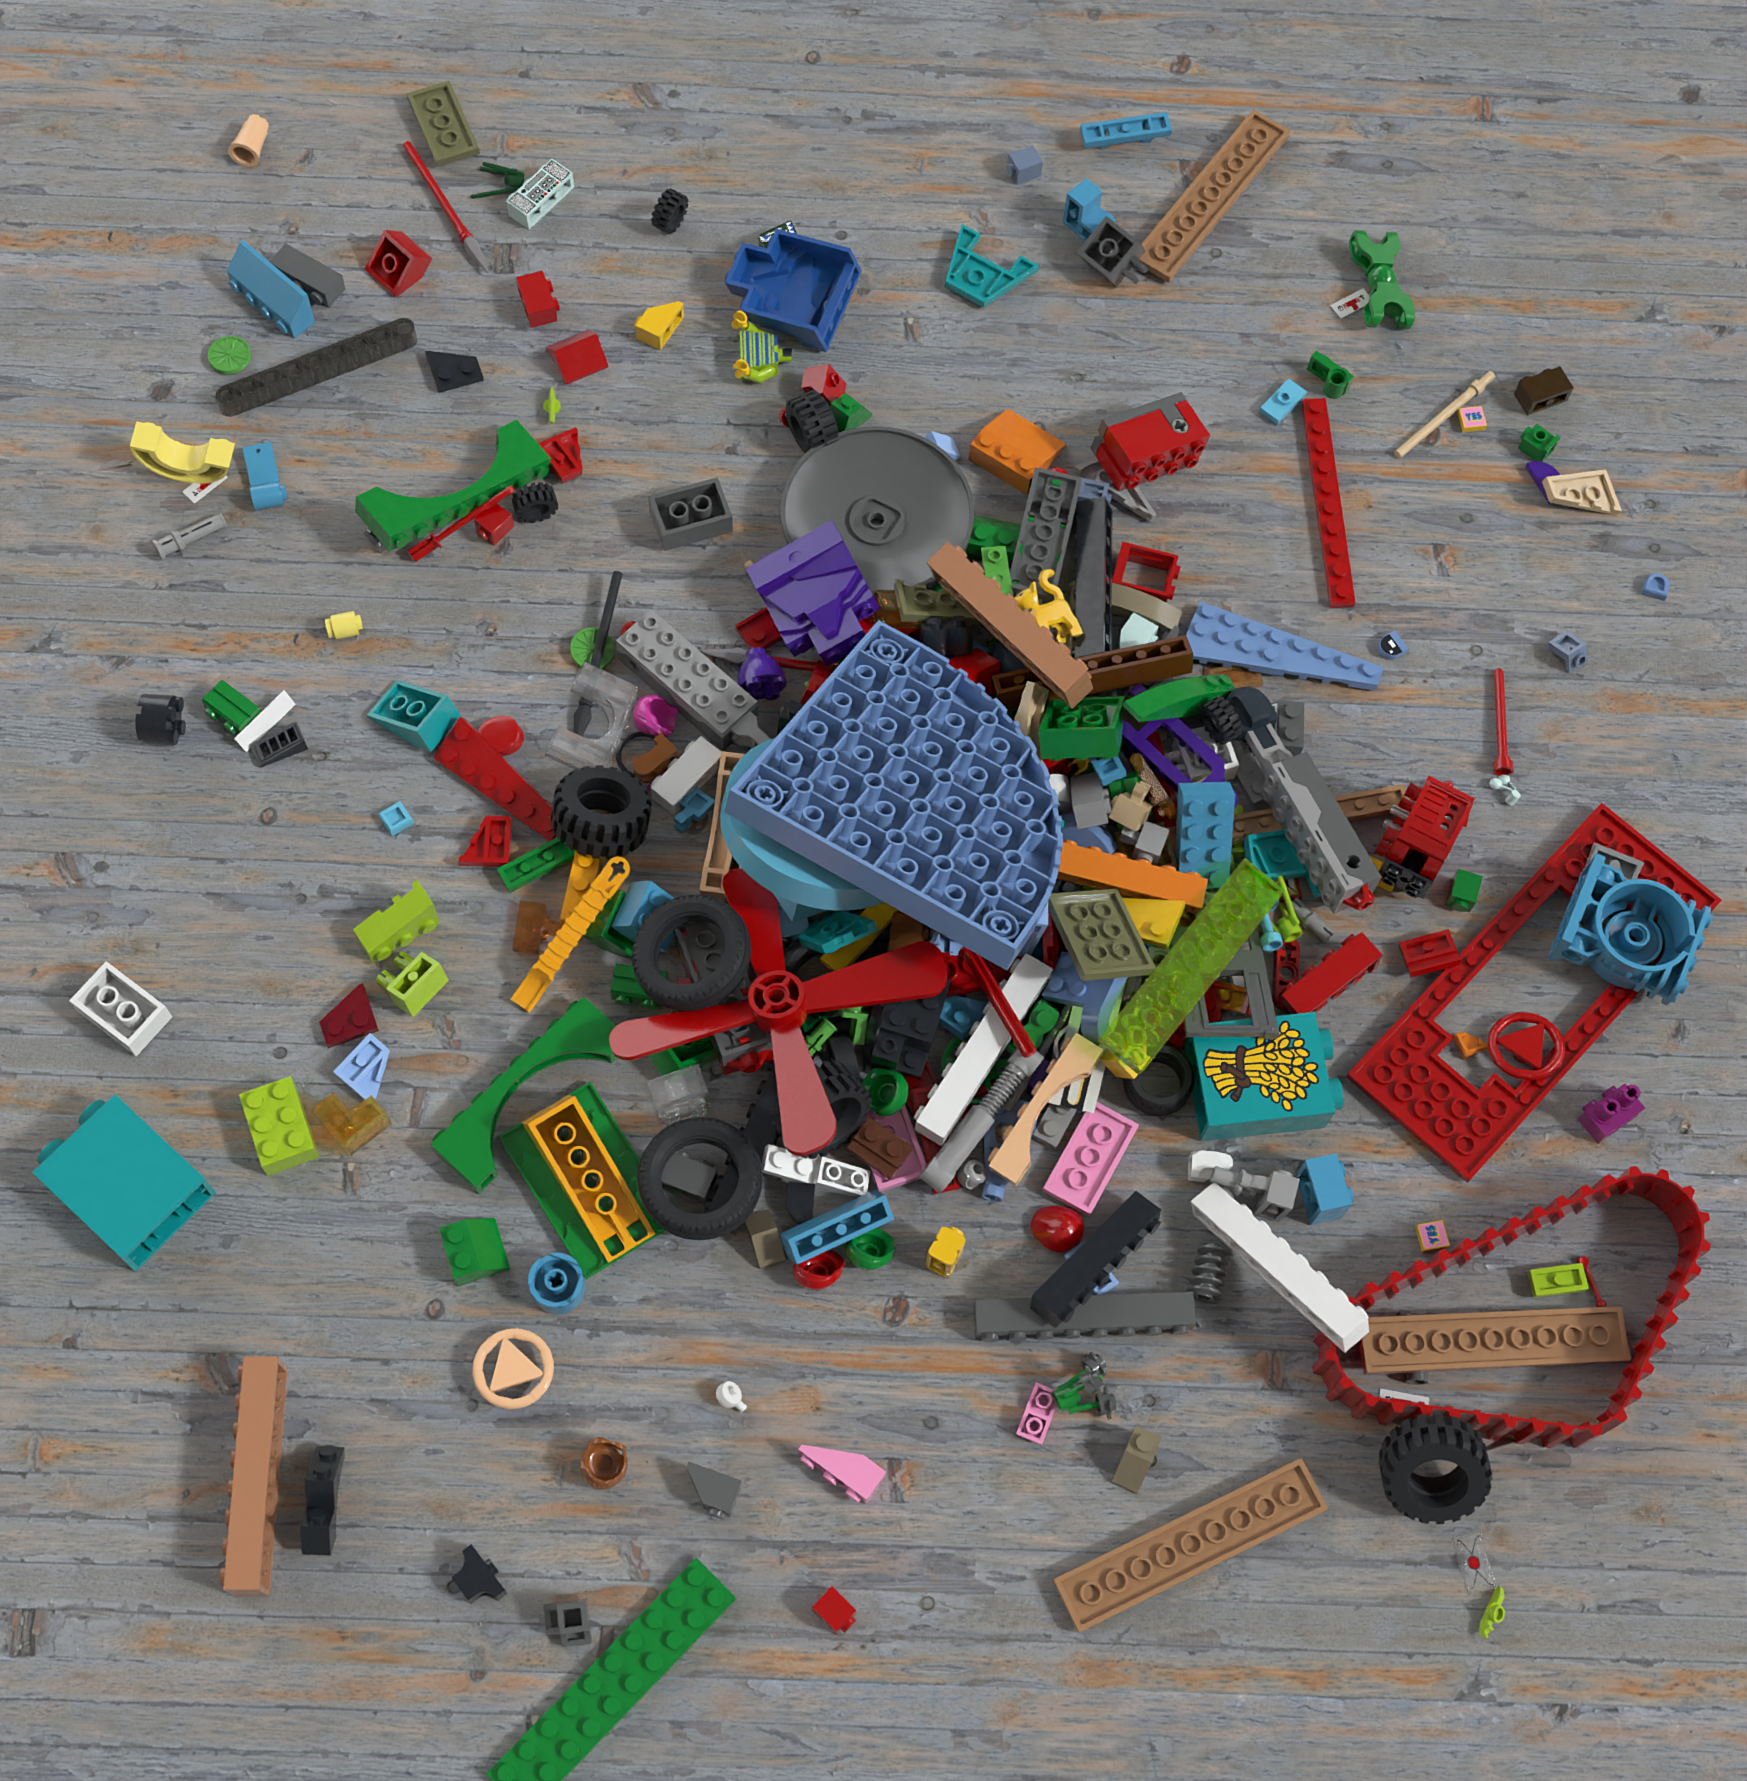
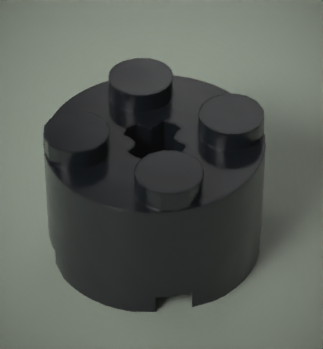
M142 694L137 705L142 706L141 714H136L135 718L138 740H143L142 744L177 745L179 735H184L186 730L185 720H181V712L184 707L183 698L175 695Z

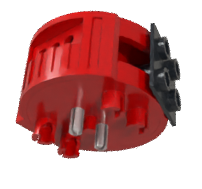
M1429 775L1422 788L1410 782L1398 806L1393 805L1390 813L1396 815L1393 822L1388 819L1384 821L1383 827L1386 828V831L1374 851V854L1385 858L1379 869L1381 881L1389 886L1396 885L1404 889V892L1411 897L1423 899L1453 847L1470 813L1475 798Z

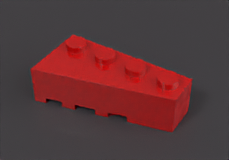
M1362 931L1356 936L1351 934L1341 943L1343 947L1336 952L1331 950L1321 959L1323 962L1316 968L1312 965L1302 973L1301 976L1303 978L1296 984L1294 981L1287 984L1281 990L1283 994L1280 1001L1291 1014L1317 1013L1328 1004V998L1334 1000L1348 988L1346 984L1351 982V984L1355 985L1368 971L1371 973L1377 969L1382 957L1381 952Z

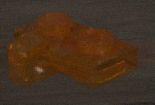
M520 900L512 946L514 952L539 954L541 940H547V936L555 937L557 935L556 932L562 928L561 922L551 921L549 916H545L546 903Z

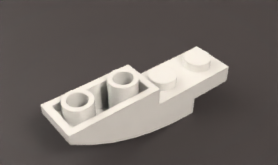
M770 1144L765 1146L761 1164L762 1173L779 1177L782 1182L815 1184V1190L855 1197L867 1194L871 1173L869 1170L825 1157L816 1159L807 1157L805 1159L791 1154L787 1149Z

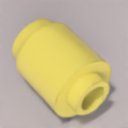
M354 611L330 615L331 618L325 619L329 639L336 638L337 640L360 635L359 630L363 629L361 616L355 615Z

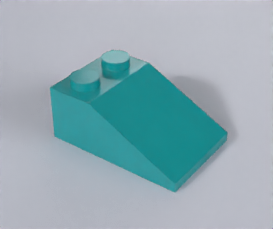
M396 680L367 714L370 720L411 745L430 752L461 716L448 695L400 680Z

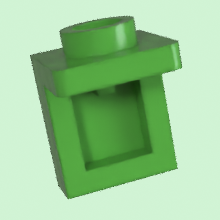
M864 1007L839 1009L838 1012L841 1017L851 1018L849 1036L852 1043L864 1045L869 1025V1014Z

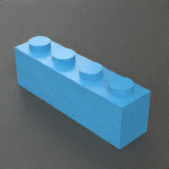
M874 1190L782 1232L779 1236L788 1259L798 1265L894 1220V1216L886 1195Z

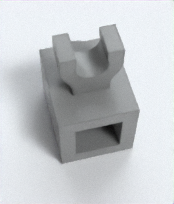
M1145 821L1141 832L1133 831L1124 826L1119 841L1135 845L1133 858L1148 860L1152 865L1156 866L1169 829Z

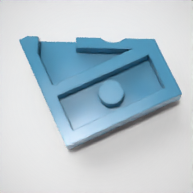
M959 996L946 997L938 1023L961 1040H964L970 1035L969 1032L976 1021L981 1022L984 1018L983 1010L987 1002Z

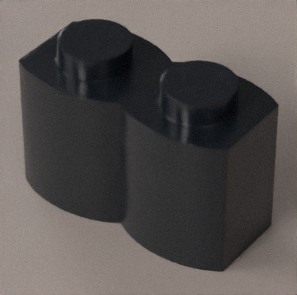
M961 615L953 616L945 621L939 618H929L925 622L920 623V643L944 657L948 655L961 656L973 653V625L969 618Z

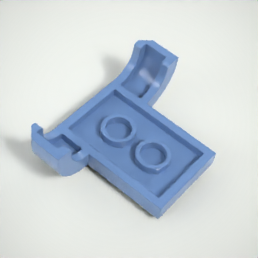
M1062 951L1056 969L1053 970L1042 993V997L1046 1001L1082 1007L1081 1031L1083 1037L1092 1043L1105 1045L1113 1040V1036L1109 1031V1019L1128 977L1081 981L1069 953Z

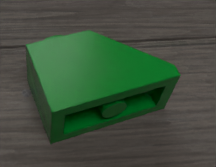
M846 393L830 405L837 424L838 433L854 429L872 416L869 410Z

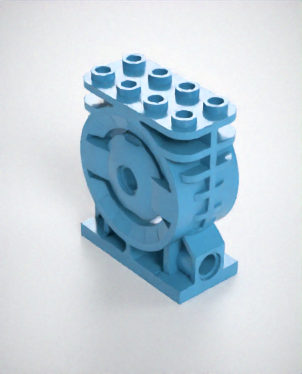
M1596 853L1579 876L1547 958L1557 962L1561 957L1579 966L1589 963L1591 968L1600 977L1616 986L1632 989L1636 992L1643 988L1647 990L1648 998L1653 999L1656 995L1662 997V1004L1674 1003L1679 993L1683 994L1688 986L1687 973L1693 970L1697 962L1694 954L1696 949L1699 950L1705 940V936L1702 935L1703 930L1709 927L1713 919V914L1710 913L1711 908L1704 906L1701 910L1695 908L1696 901L1690 899L1685 903L1681 895L1675 893L1667 886L1652 880L1631 879L1626 881L1621 870L1605 864L1606 857ZM1592 897H1594V898H1596V899H1598V900H1600V901L1597 902V901L1593 900ZM1627 903L1632 904L1630 911L1621 912L1612 917L1611 920L1605 926L1603 931L1602 922L1608 916L1616 912L1624 911L1626 909ZM1655 915L1657 916L1656 923L1653 921ZM1629 935L1633 936L1637 940V942L1632 941L1629 938ZM1664 943L1663 953L1659 962L1654 966H1647L1659 955Z

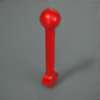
M1581 1256L1577 1263L1583 1264L1584 1272L1597 1301L1596 1307H1606L1607 1304L1601 1298L1589 1270V1259L1586 1256Z

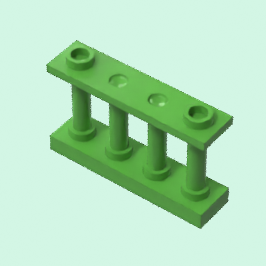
M1006 547L981 548L984 575L988 579L993 577L1002 587L1000 590L1005 595L1010 593L1013 596ZM994 635L991 641H987L989 655H991L993 643L996 640Z

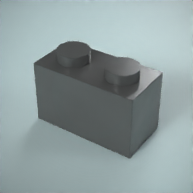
M678 1150L671 1156L664 1167L662 1188L706 1205L718 1177L717 1169L706 1160L700 1159L699 1162L690 1159L687 1153Z

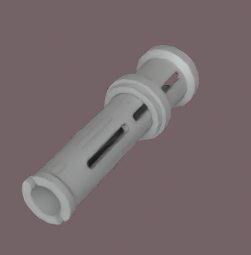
M221 512L180 532L173 530L170 535L160 540L154 539L152 544L160 559L164 560L166 559L165 556L175 551L185 550L187 544L227 527V523Z

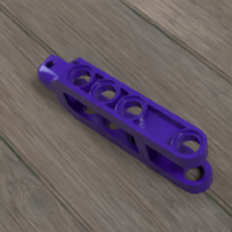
M1137 683L1128 691V696L1134 697L1146 689ZM1178 718L1151 720L1139 732L1123 719L1121 741L1175 792L1178 793V783L1193 782L1146 740L1159 727L1164 731L1170 732L1179 741V745L1182 748L1185 746L1196 756V760L1200 764L1203 763L1212 771L1202 782H1225L1224 760ZM1233 789V791H1234V793H1235V805H1234V810H1235V808L1237 807L1238 800H1237V793H1236L1235 790Z

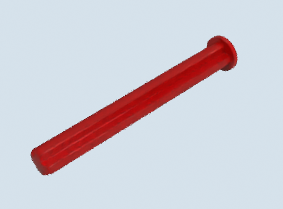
M963 946L958 952L959 956L965 958L1024 1058L1034 1055L1036 1047L982 957Z

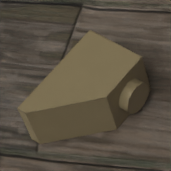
M1136 1425L1131 1432L1111 1483L1137 1494L1162 1437Z

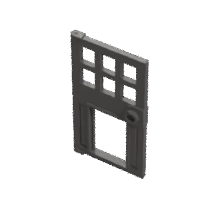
M1229 902L1223 905L1203 904L1202 909L1197 914H1194L1196 927H1180L1178 923L1171 940V950H1174V971L1186 1037H1264V1039H1276L1280 1036L1254 911H1242V904L1239 902ZM1202 913H1217L1221 927H1205ZM1227 914H1243L1245 927H1229ZM1181 936H1198L1200 950L1183 949ZM1206 936H1222L1225 950H1209ZM1231 936H1247L1250 950H1234ZM1201 976H1243L1253 1025H1209Z

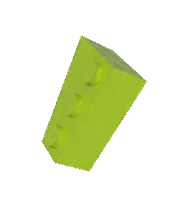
M418 879L411 884L413 889L402 898L400 895L395 896L392 899L394 904L384 912L377 910L353 929L357 940L372 963L377 960L386 959L391 955L392 951L399 947L408 946L414 941V938L422 933L427 934L433 931L440 923L435 906Z

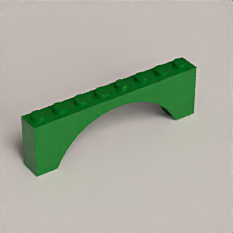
M515 420L497 429L496 458L489 470L474 484L452 494L428 498L398 495L376 486L356 496L355 512L390 552L404 547L407 543L417 538H423L437 528L445 527L449 522L457 518L465 517L468 513L510 485L515 490L522 489L524 485L536 479L544 478L549 474L551 458L519 421Z
M584 996L579 1001H573L566 1009L567 1013L564 1016L553 1020L547 1028L548 1031L541 1038L539 1036L536 1037L522 1056L518 1055L511 1061L510 1068L504 1074L500 1073L495 1076L490 1083L491 1086L484 1093L480 1092L471 1101L472 1105L469 1108L458 1112L452 1119V1124L446 1130H440L433 1137L431 1147L434 1153L478 1194L498 1176L493 1156L496 1124L509 1098L526 1080L547 1067L566 1061L598 1060L612 1064L617 1059L612 1053L609 1040L610 1033L616 1025Z

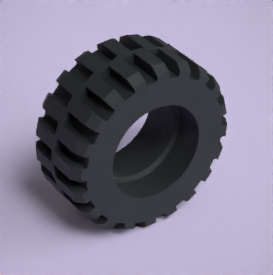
M596 765L595 768L585 766L579 771L577 769L571 771L556 786L551 812V826L557 838L562 843L565 842L566 847L570 850H577L580 855H591L595 859H600V857L612 859L617 855L622 857L627 855L629 851L633 852L644 842L650 821L652 800L645 786H642V783L636 777L632 778L630 773L617 771V768L614 767L603 768V765ZM591 810H603L612 814H600Z
M1433 1413V1416L1421 1414L1417 1415V1419L1411 1420L1408 1418L1404 1420L1401 1427L1395 1426L1389 1432L1390 1437L1386 1436L1381 1444L1382 1449L1379 1451V1467L1385 1495L1398 1512H1404V1516L1412 1520L1418 1518L1419 1522L1429 1524V1521L1436 1522V1524H1445L1444 1521L1452 1520V1522L1459 1521L1461 1516H1469L1474 1513V1507H1480L1486 1500L1485 1496L1490 1493L1492 1470L1486 1445L1479 1432L1473 1430V1427L1466 1421L1460 1423L1459 1418L1451 1415L1448 1418L1443 1417L1441 1413ZM1433 1460H1445L1457 1464L1456 1468L1451 1472L1439 1477H1423L1413 1473L1421 1464Z

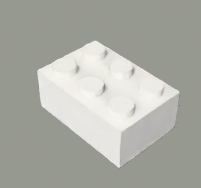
M107 961L69 1000L77 1012L136 1057L172 1018L166 1006Z

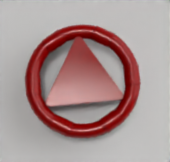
M1515 1012L1498 1019L1488 1034V1053L1494 1064L1506 1074L1517 1079L1537 1080L1547 1077L1555 1072L1563 1061L1565 1044L1560 1031L1552 1022L1536 1013ZM1521 1021L1537 1024L1498 1037L1504 1028L1511 1023ZM1545 1029L1555 1044V1053L1547 1065L1541 1068ZM1497 1044L1512 1053L1516 1061L1527 1063L1536 1070L1513 1067L1504 1060L1497 1048Z

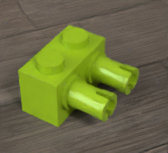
M400 952L399 955L404 959L396 956L394 965L403 971L395 977L389 971L383 970L381 974L385 978L379 974L376 978V983L387 990L395 1006L414 1017L449 980L441 964L425 953L421 952L414 959L406 952Z

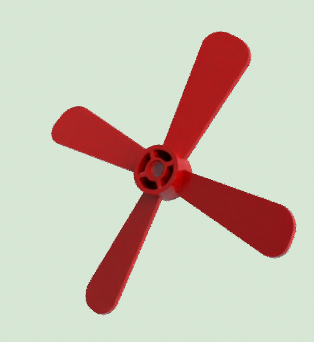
M742 868L733 869L724 875L722 886L729 905L741 916L750 935V961L757 979L754 980L749 988L748 1001L622 1022L610 1033L611 1050L614 1056L621 1060H636L754 1022L760 1030L771 1034L785 1148L796 1156L809 1155L823 1149L833 1140L837 1130V1123L800 1030V1026L804 1023L807 1014L934 997L943 991L947 983L945 961L937 946L927 941H918L802 983L797 976L787 972L785 969L776 897L771 891L751 878Z

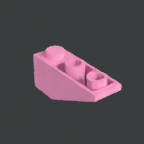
M801 1445L798 1449V1454L801 1456L799 1460L805 1466L812 1470L814 1467L818 1468L824 1473L822 1477L833 1486L841 1485L847 1490L845 1494L856 1503H859L861 1500L866 1504L886 1476L885 1470L861 1454Z

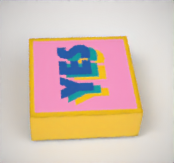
M1482 406L1459 408L1457 415L1462 433L1486 429L1487 423Z
M1443 1220L1415 1226L1422 1253L1445 1249L1450 1246Z

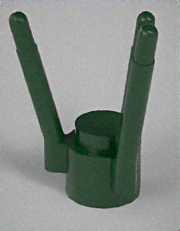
M483 162V166H480L479 169L489 173L504 175V184L509 185V188L472 194L471 198L515 193L517 188L520 189L524 184V170Z

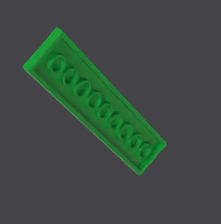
M696 1557L486 1775L492 1781H563L737 1598Z

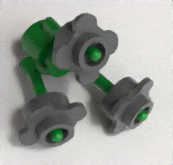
M1093 1352L1086 1353L1084 1355L1085 1359L1081 1361L1084 1370L1066 1383L1058 1386L1057 1390L1052 1392L1061 1412L1068 1410L1071 1415L1077 1411L1096 1408L1099 1416L1106 1415L1109 1420L1112 1418V1411L1116 1410L1117 1401L1113 1393L1109 1394L1107 1386L1103 1387V1392L1100 1390V1387L1104 1385L1102 1376L1107 1375L1106 1364L1100 1355ZM1079 1380L1082 1381L1081 1384L1074 1386ZM1086 1389L1089 1395L1097 1392L1095 1394V1402L1077 1405V1402L1081 1401L1078 1392Z

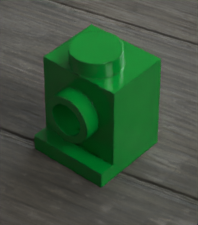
M1538 424L1533 428L1528 426L1520 436L1522 441L1518 449L1533 460L1544 462L1554 451L1561 437L1559 435H1552Z

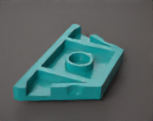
M828 910L824 912L826 916L821 921L818 918L814 919L798 938L802 946L829 954L879 929L873 920L843 910Z

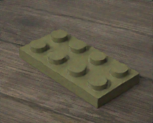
M450 81L407 93L410 106L437 167L480 154L477 142Z

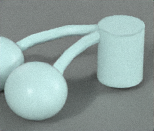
M1503 774L1498 778L1491 779L1489 784L1492 789L1505 788L1511 791L1505 799L1508 805L1513 806L1521 797L1516 787L1510 782L1509 776ZM1508 783L1513 787L1514 790L1502 784Z

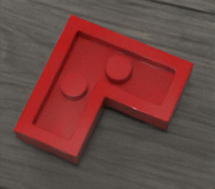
M1204 978L1202 987L1209 1023L1221 1022L1224 1011L1249 1016L1250 1009L1245 987Z

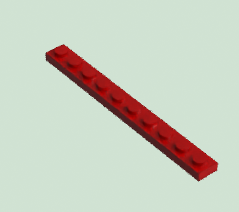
M1326 398L1303 399L1301 407L1330 608H1352L1355 606L1356 601Z

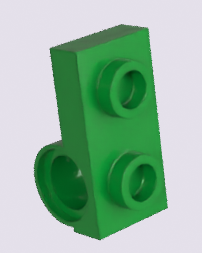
M1317 350L1311 355L1307 370L1325 382L1323 393L1328 398H1340L1349 390L1354 375Z

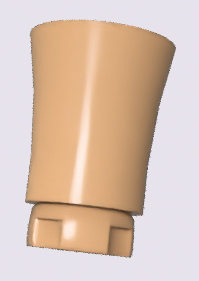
M253 114L243 123L240 132L228 148L229 156L236 163L246 167L258 165L262 146L269 128L266 119Z

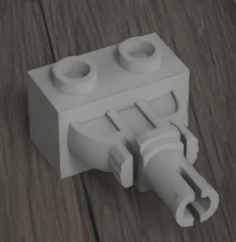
M1218 1166L1213 1168L1210 1181L1233 1188L1232 1191L1235 1195L1242 1194L1256 1201L1254 1215L1280 1222L1293 1209L1300 1179L1292 1177L1293 1175L1290 1172L1278 1170L1265 1177L1246 1173L1247 1170L1244 1169L1236 1173Z

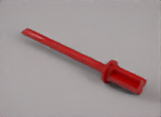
M512 485L508 486L436 536L432 531L429 532L430 535L408 550L409 554L417 562L439 547L441 549L440 541L513 493L515 489Z

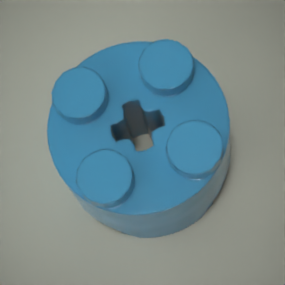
M551 1253L537 1260L531 1267L528 1275L529 1290L534 1302L543 1311L550 1314H568L582 1301L586 1290L585 1278L581 1267L573 1257L564 1253ZM558 1280H561L562 1285L553 1288L552 1282L557 1283Z

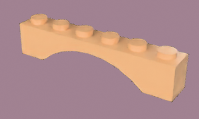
M722 751L712 826L699 892L700 895L711 896L726 903L727 898L723 890L722 880L724 875L731 871L733 856L723 838L720 813L729 776L734 766L745 754Z
M1075 1033L1073 1038L1068 1037L1060 1049L1063 1052L1058 1061L1056 1059L1051 1061L1046 1070L1048 1076L1045 1081H1039L1031 1093L1034 1095L1029 1105L1027 1103L1023 1104L1017 1114V1117H1019L1018 1122L1015 1126L1010 1125L1002 1137L1005 1140L1000 1149L995 1147L987 1160L990 1162V1171L1015 1187L1018 1186L1031 1166V1135L1041 1110L1061 1089L1075 1081L1089 1077L1103 1056L1102 1048L1078 1033Z

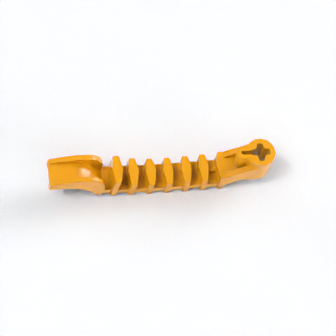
M614 857L608 861L601 873L590 885L591 887L588 892L582 896L583 899L574 907L570 917L566 918L565 924L556 932L555 938L552 942H549L545 952L539 956L540 959L532 966L528 975L510 1000L523 1007L529 1013L532 1011L556 977L555 973L562 969V963L570 957V952L574 947H577L578 941L582 935L587 933V928L590 924L595 922L597 914L603 911L605 903L608 899L611 900L629 876L630 865L626 859ZM623 863L625 873L623 875L618 873L609 882L614 873L612 865Z

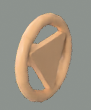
M519 1328L505 1329L489 1336L480 1346L473 1361L472 1376L475 1387L486 1401L504 1409H519L536 1402L547 1391L553 1378L554 1361L548 1345L535 1333ZM514 1338L533 1344L540 1352L544 1371L542 1372L508 1339ZM502 1341L489 1389L483 1373V1363L486 1355ZM542 1377L540 1383L528 1395L521 1398L512 1399L493 1393Z

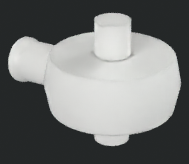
M731 1381L720 1384L716 1390L718 1402L725 1408L736 1407L740 1412H743L747 1405L741 1401L742 1394L740 1388Z

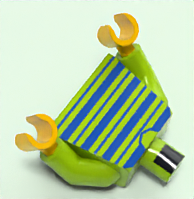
M737 311L733 315L735 319L731 322L734 329L742 327V331H740V359L733 365V368L737 369L734 373L735 377L741 378V382L753 381L761 384L778 375V362H792V348H778L776 335L770 334L747 321V316L743 311Z

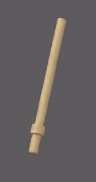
M1489 371L1479 380H1474L1463 394L1395 450V456L1399 459L1402 458L1473 396L1481 394L1485 390V386L1495 379V374Z

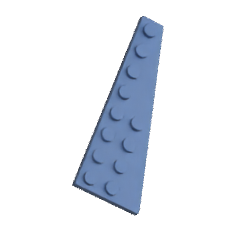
M1201 601L1186 634L1193 651V659H1197L1199 663L1207 664V661L1222 663V667L1241 666L1248 669V671L1283 676L1286 673L1298 675L1299 679L1304 680L1307 677L1322 679L1323 683L1329 684L1334 681L1343 682V684H1348V687L1376 691L1384 667Z

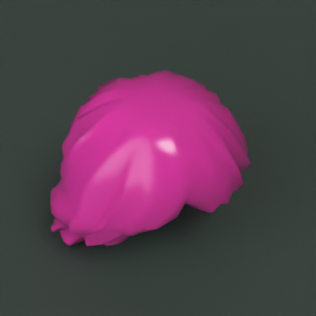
M646 695L640 698L634 707V724L643 733L656 737L662 733L665 737H668L675 729L678 708L670 705L663 697Z

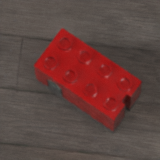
M1182 392L1102 419L1098 429L1099 435L1095 436L1090 449L1096 455V458L1117 490L1122 491L1134 489L1139 484L1147 481L1149 483L1164 475H1173L1178 470L1194 467L1199 462V458L1206 448L1211 435Z

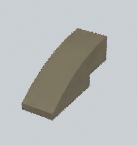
M1112 583V615L1129 619L1134 612L1157 625L1158 630L1163 632L1167 631L1170 633L1174 626L1178 627L1182 611L1154 596L1127 586Z

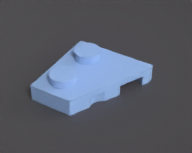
M369 1033L333 1071V1074L372 1107L376 1101L390 1050Z

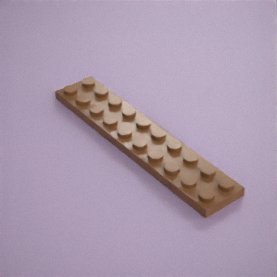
M1253 109L1141 244L1146 252L1139 261L1148 268L1147 271L1170 283L1289 138L1291 131Z
M1621 1306L1368 1317L1369 1333L1359 1340L1364 1375L1625 1363L1631 1361Z
M1300 1458L1097 1557L1052 1581L1079 1634L1327 1511L1328 1507L1304 1461Z

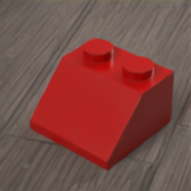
M384 230L364 269L393 296L398 297L423 277L432 258L404 232Z

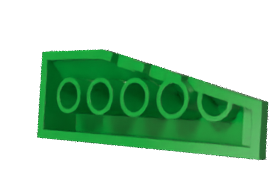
M1223 674L1167 679L1126 700L1123 706L1139 722L1198 716L1200 706L1216 696L1223 697L1225 700L1227 695L1235 690L1236 687L1232 684V680Z

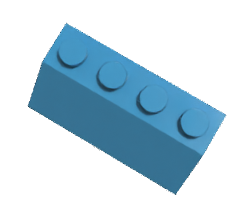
M242 240L227 269L230 287L236 293L240 292L243 294L251 306H257L266 319H272L281 332L284 334L288 333L295 339L315 323L307 293Z

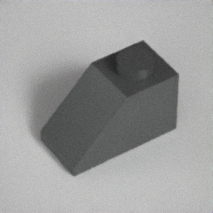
M688 1462V1474L703 1507L708 1509L707 1514L719 1519H723L724 1515L731 1517L742 1487V1480Z

